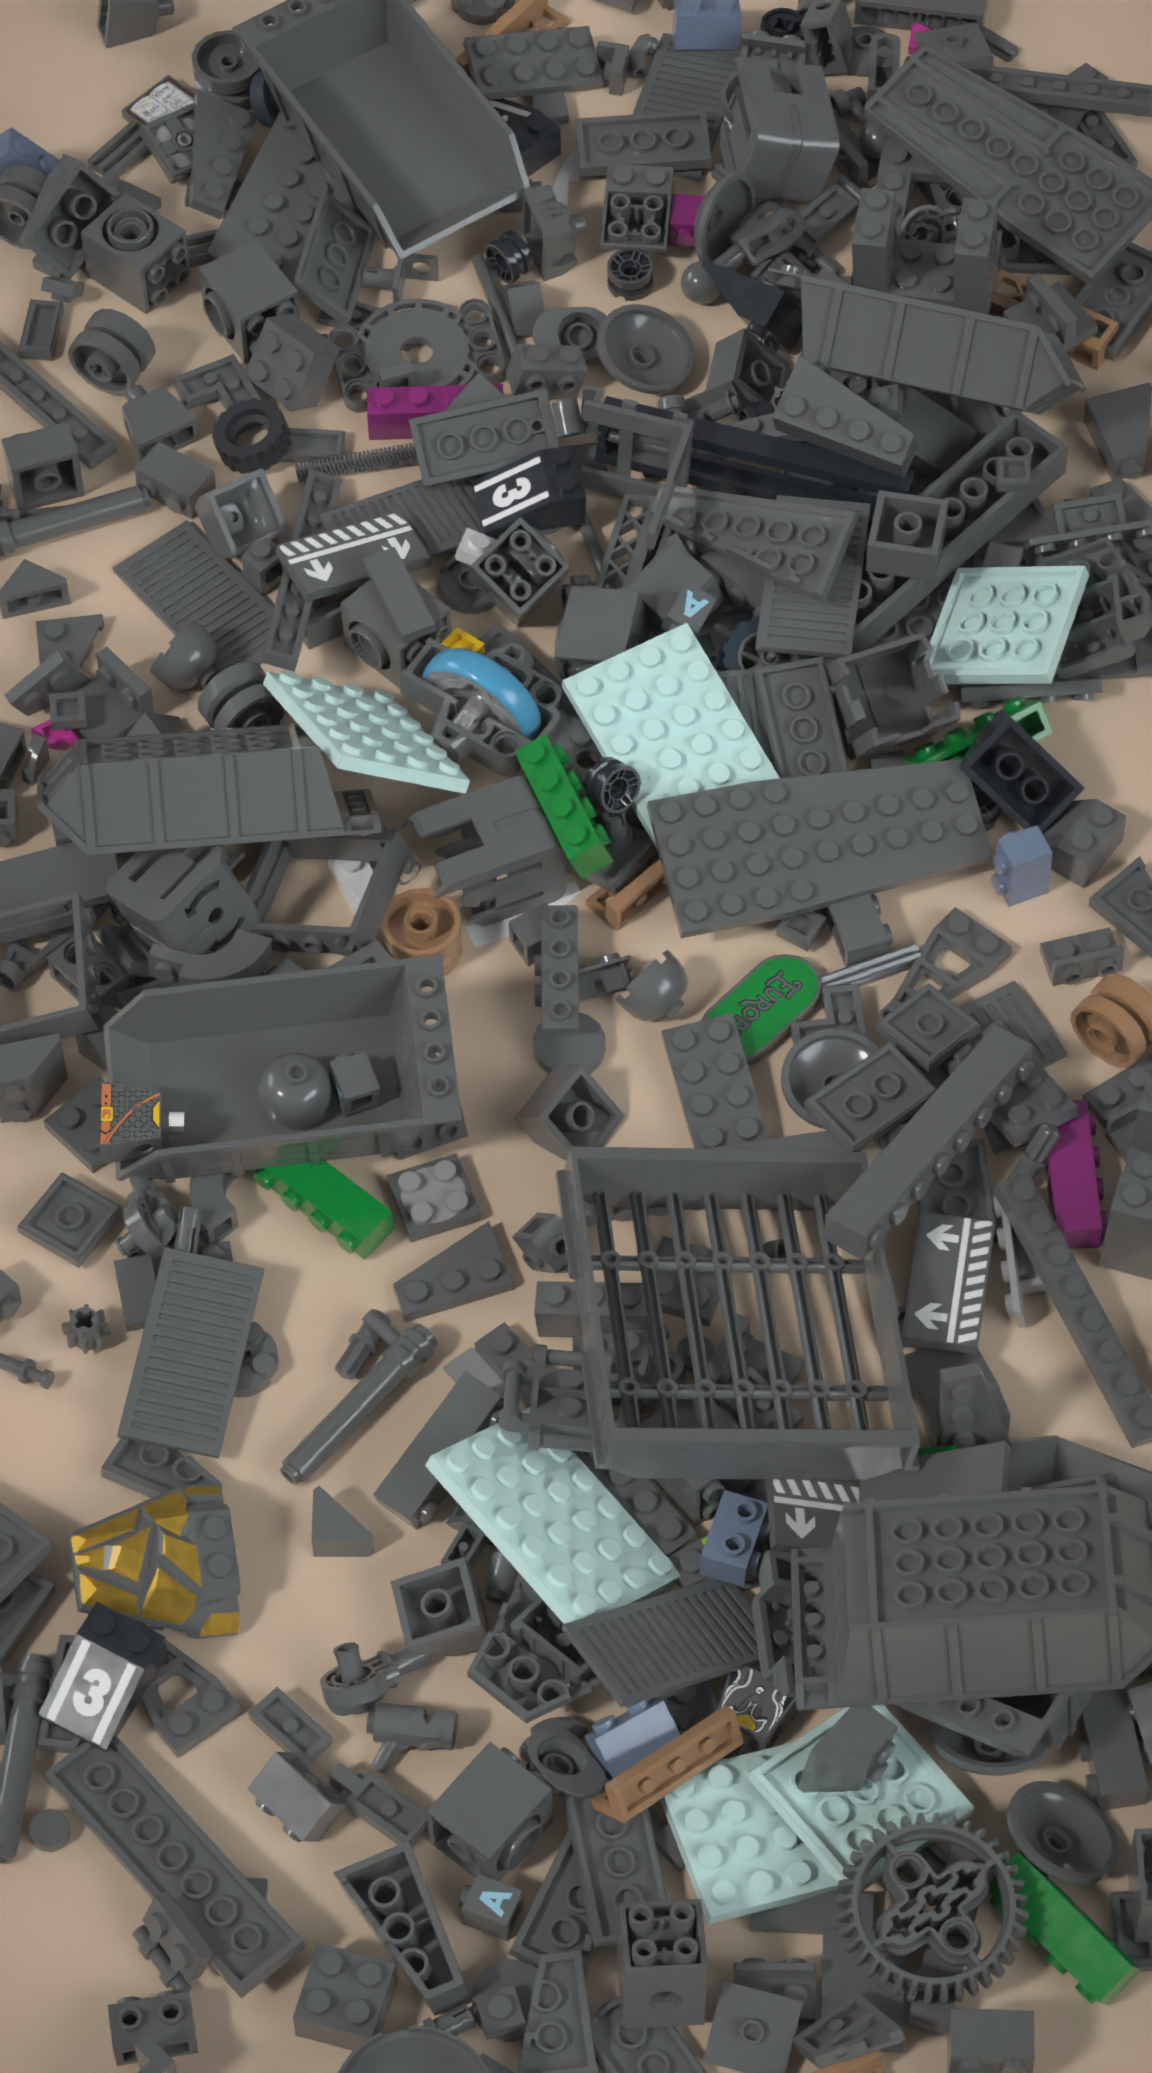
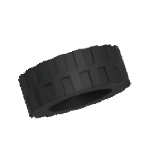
M251 398V400H242L238 404L228 407V410L220 414L218 421H215L213 426V443L225 466H229L230 470L238 471L240 474L251 473L260 468H263L264 471L270 469L271 466L281 461L280 459L287 454V449L291 445V431L281 410H279L275 403L272 404L266 399L258 400V398ZM255 426H265L267 428V435L258 443L246 447H239L237 445V437L245 430Z

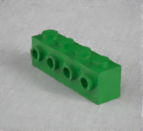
M1018 696L1003 703V710L1035 741H1039L1053 733L1041 701L1023 699L1022 696ZM1000 711L994 714L993 712L983 713L973 719V725L965 729L958 727L946 732L943 735L944 740L936 744L931 742L917 747L914 750L915 755L904 760L905 764L963 760L978 733Z
M544 734L514 751L568 860L580 877L584 879L614 862L606 847L611 841L601 824L595 825L592 818L597 816V813L588 797H581L579 790L583 789V786L573 769L568 772L565 764L570 760L561 744L553 745L548 736Z
M321 1161V1165L312 1166L311 1163L253 1170L255 1181L263 1189L275 1191L280 1195L288 1208L293 1211L300 1210L308 1216L310 1223L317 1230L323 1233L325 1231L329 1232L336 1238L337 1243L342 1249L350 1254L355 1252L364 1260L395 1230L392 1211L326 1161Z
M1018 1851L1005 1866L1017 1864L1019 1868L1018 1873L1011 1879L1019 1878L1025 1882L1024 1888L1016 1892L1028 1896L1027 1904L1019 1907L1029 1912L1028 1920L1020 1922L1027 1928L1024 1937L1034 1946L1040 1942L1050 1952L1046 1957L1049 1963L1063 1975L1068 1971L1079 1982L1075 1988L1087 2001L1093 2004L1097 2000L1099 2003L1109 2005L1142 1969L1047 1874L1036 1868ZM993 1877L989 1882L988 1890L993 1897L989 1901L1003 1914L1001 1893Z

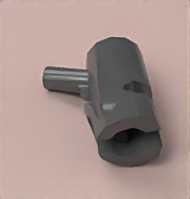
M379 1702L376 1710L369 1709L367 1716L366 1732L373 1734L374 1742L383 1743L370 1766L384 1774L397 1751H405L409 1746L419 1747V1751L454 1750L458 1728V1713L452 1710L436 1709L433 1719L430 1723H427L428 1714L424 1707Z

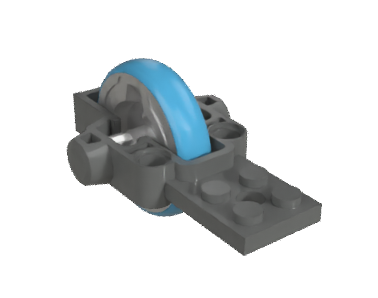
M429 637L426 640L425 646L410 665L400 673V693L436 713L438 717L431 736L434 738L433 743L447 752V756L455 763H459L466 757H469L497 774L510 776L516 774L522 767L514 751L546 734L553 745L561 744L570 760L565 764L568 772L573 769L583 786L589 768L580 767L577 761L582 758H590L596 763L597 760L603 758L583 722L561 709L562 690L560 686L553 680L533 670V657L524 647L515 642L507 641L485 655H481L467 649H450ZM548 701V702H551V703H549V704H543V703H540V702ZM541 725H547L539 735ZM596 763V764H595L593 767H591L590 769L593 770L598 764ZM584 786L583 789L579 790L582 798L586 797L585 794L587 793V789ZM591 802L593 808L597 809L599 807Z

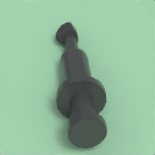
M0 1353V1369L17 1375L19 1382L28 1384L32 1379L39 1382L40 1386L44 1389H49L53 1384L55 1374L47 1369L44 1372L37 1370L34 1360L26 1359L22 1362Z

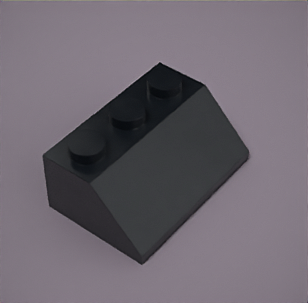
M1003 709L978 733L958 766L1024 830L1038 825L1043 833L1085 789Z

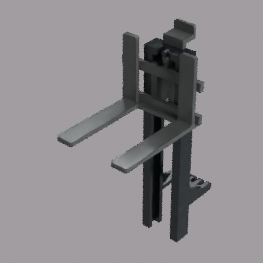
M586 385L583 389L582 419L589 422L588 432L598 434L595 461L617 466L616 474L580 466L579 470L584 488L624 497V494L656 496L661 485L631 478V470L666 478L648 529L647 549L653 550L676 486L688 487V484L723 493L776 500L777 495L869 503L871 507L868 528L871 529L877 497L860 493L858 490L863 489L875 493L882 490L909 494L910 488L913 485L914 470L908 469L905 477L902 478L827 449L688 416L687 413L679 411L672 412L639 404L638 401L625 398L622 400L606 396L604 400L605 389ZM695 448L834 483L827 485L692 452L691 449ZM667 526L665 527L656 555L667 545L665 539L676 532L675 530Z

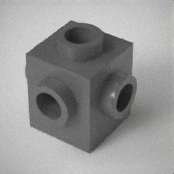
M537 1212L512 1236L524 1253L522 1255L524 1262L532 1270L558 1273L568 1267L562 1220L559 1219L557 1214Z

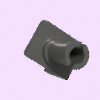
M411 254L402 260H398L397 266L394 269L365 266L362 285L364 288L392 289L393 302L400 301L406 279L439 280L438 258L433 255ZM425 263L431 270L421 272L416 270L413 264Z

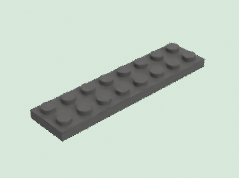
M118 1737L107 1753L84 1742L44 1773L47 1783L152 1900L155 1896L168 1891L214 1954L209 1961L211 1966L240 1998H243L305 1948L304 1942Z

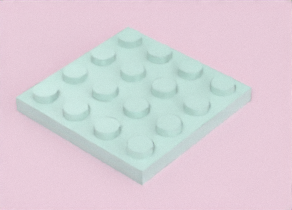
M1086 566L957 568L930 641L932 649L926 653L923 661L929 660L933 675L943 674L946 684H1051L1089 578Z
M874 1705L872 1707L898 1727L892 1740L896 1747L885 1761L888 1763L887 1769L875 1783L869 1780L859 1791L803 1793L797 1788L811 1750L850 1707H845L752 1770L748 1778L837 1882L842 1879H848L842 1874L844 1865H854L850 1860V1855L853 1851L863 1853L860 1848V1842L863 1839L874 1843L872 1832L875 1829L881 1830L887 1836L885 1828L887 1822L892 1821L898 1829H901V1817L905 1815L908 1816L912 1825L916 1824L918 1813L922 1812L925 1815L926 1823H931L934 1813L938 1812L941 1816V1824H947L950 1816L954 1815L957 1818L955 1825L957 1826L971 1816L975 1808L884 1705ZM934 1840L913 1841L900 1845L896 1849L898 1852L913 1851L918 1853L934 1842ZM882 1857L868 1874L862 1892L883 1878V1869L887 1862L885 1857Z
M792 1743L719 1760L660 1799L697 1898L701 1899L702 1911L708 1925L799 1902L829 1891H840L837 1889L838 1882L748 1779L752 1770Z

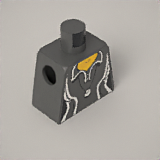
M748 1666L728 1674L718 1710L723 1706L735 1710L744 1742L743 1745L724 1756V1758L743 1755L748 1748L754 1751L772 1748L799 1712L797 1711L796 1697L784 1696L774 1688V1682L764 1680L761 1677V1672Z

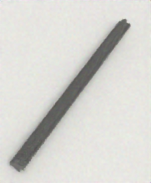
M582 419L584 434H586L589 422ZM535 422V424L542 428L540 423L538 424V422ZM413 442V446L412 443H409V447L408 444H405V448L403 444L400 447L396 445V448L392 446V450L389 446L388 451L384 447V452L382 448H379V451L375 449V452L372 449L371 453L367 450V455L363 451V456L361 452H358V454L355 452L354 456L353 453H350V457L349 454H346V458L342 454V459L340 455L337 458L333 456V460L330 456L329 461L325 457V462L321 458V463L319 459H316V462L313 459L312 463L308 460V465L304 461V466L302 461L300 466L296 462L295 469L298 482L300 483L301 478L305 482L309 469L329 475L332 474L333 476L336 473V476H339V471L341 475H343V471L347 475L348 472L351 474L352 470L353 473H356V469L357 472H360V468L364 472V467L366 471L369 468L373 470V467L376 470L377 465L381 469V464L383 468H385V463L387 467L390 466L389 463L393 467L394 463L395 466H398V462L399 465H402V460L405 465L406 460L410 464L411 461L414 463L415 459L418 462Z

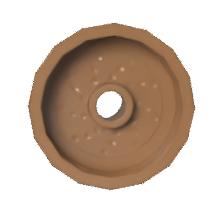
M428 888L410 889L396 895L390 901L382 920L384 949L393 960L442 955L444 976L448 975L458 965L463 952L460 912L455 903L446 895L435 899L433 894L436 890Z
M1107 974L1091 990V995L1084 998L1071 1012L1070 1021L1074 1032L1080 1041L1104 1062L1118 1068H1129L1145 1052L1146 1046L1152 1044V995L1143 986L1129 977L1121 974Z

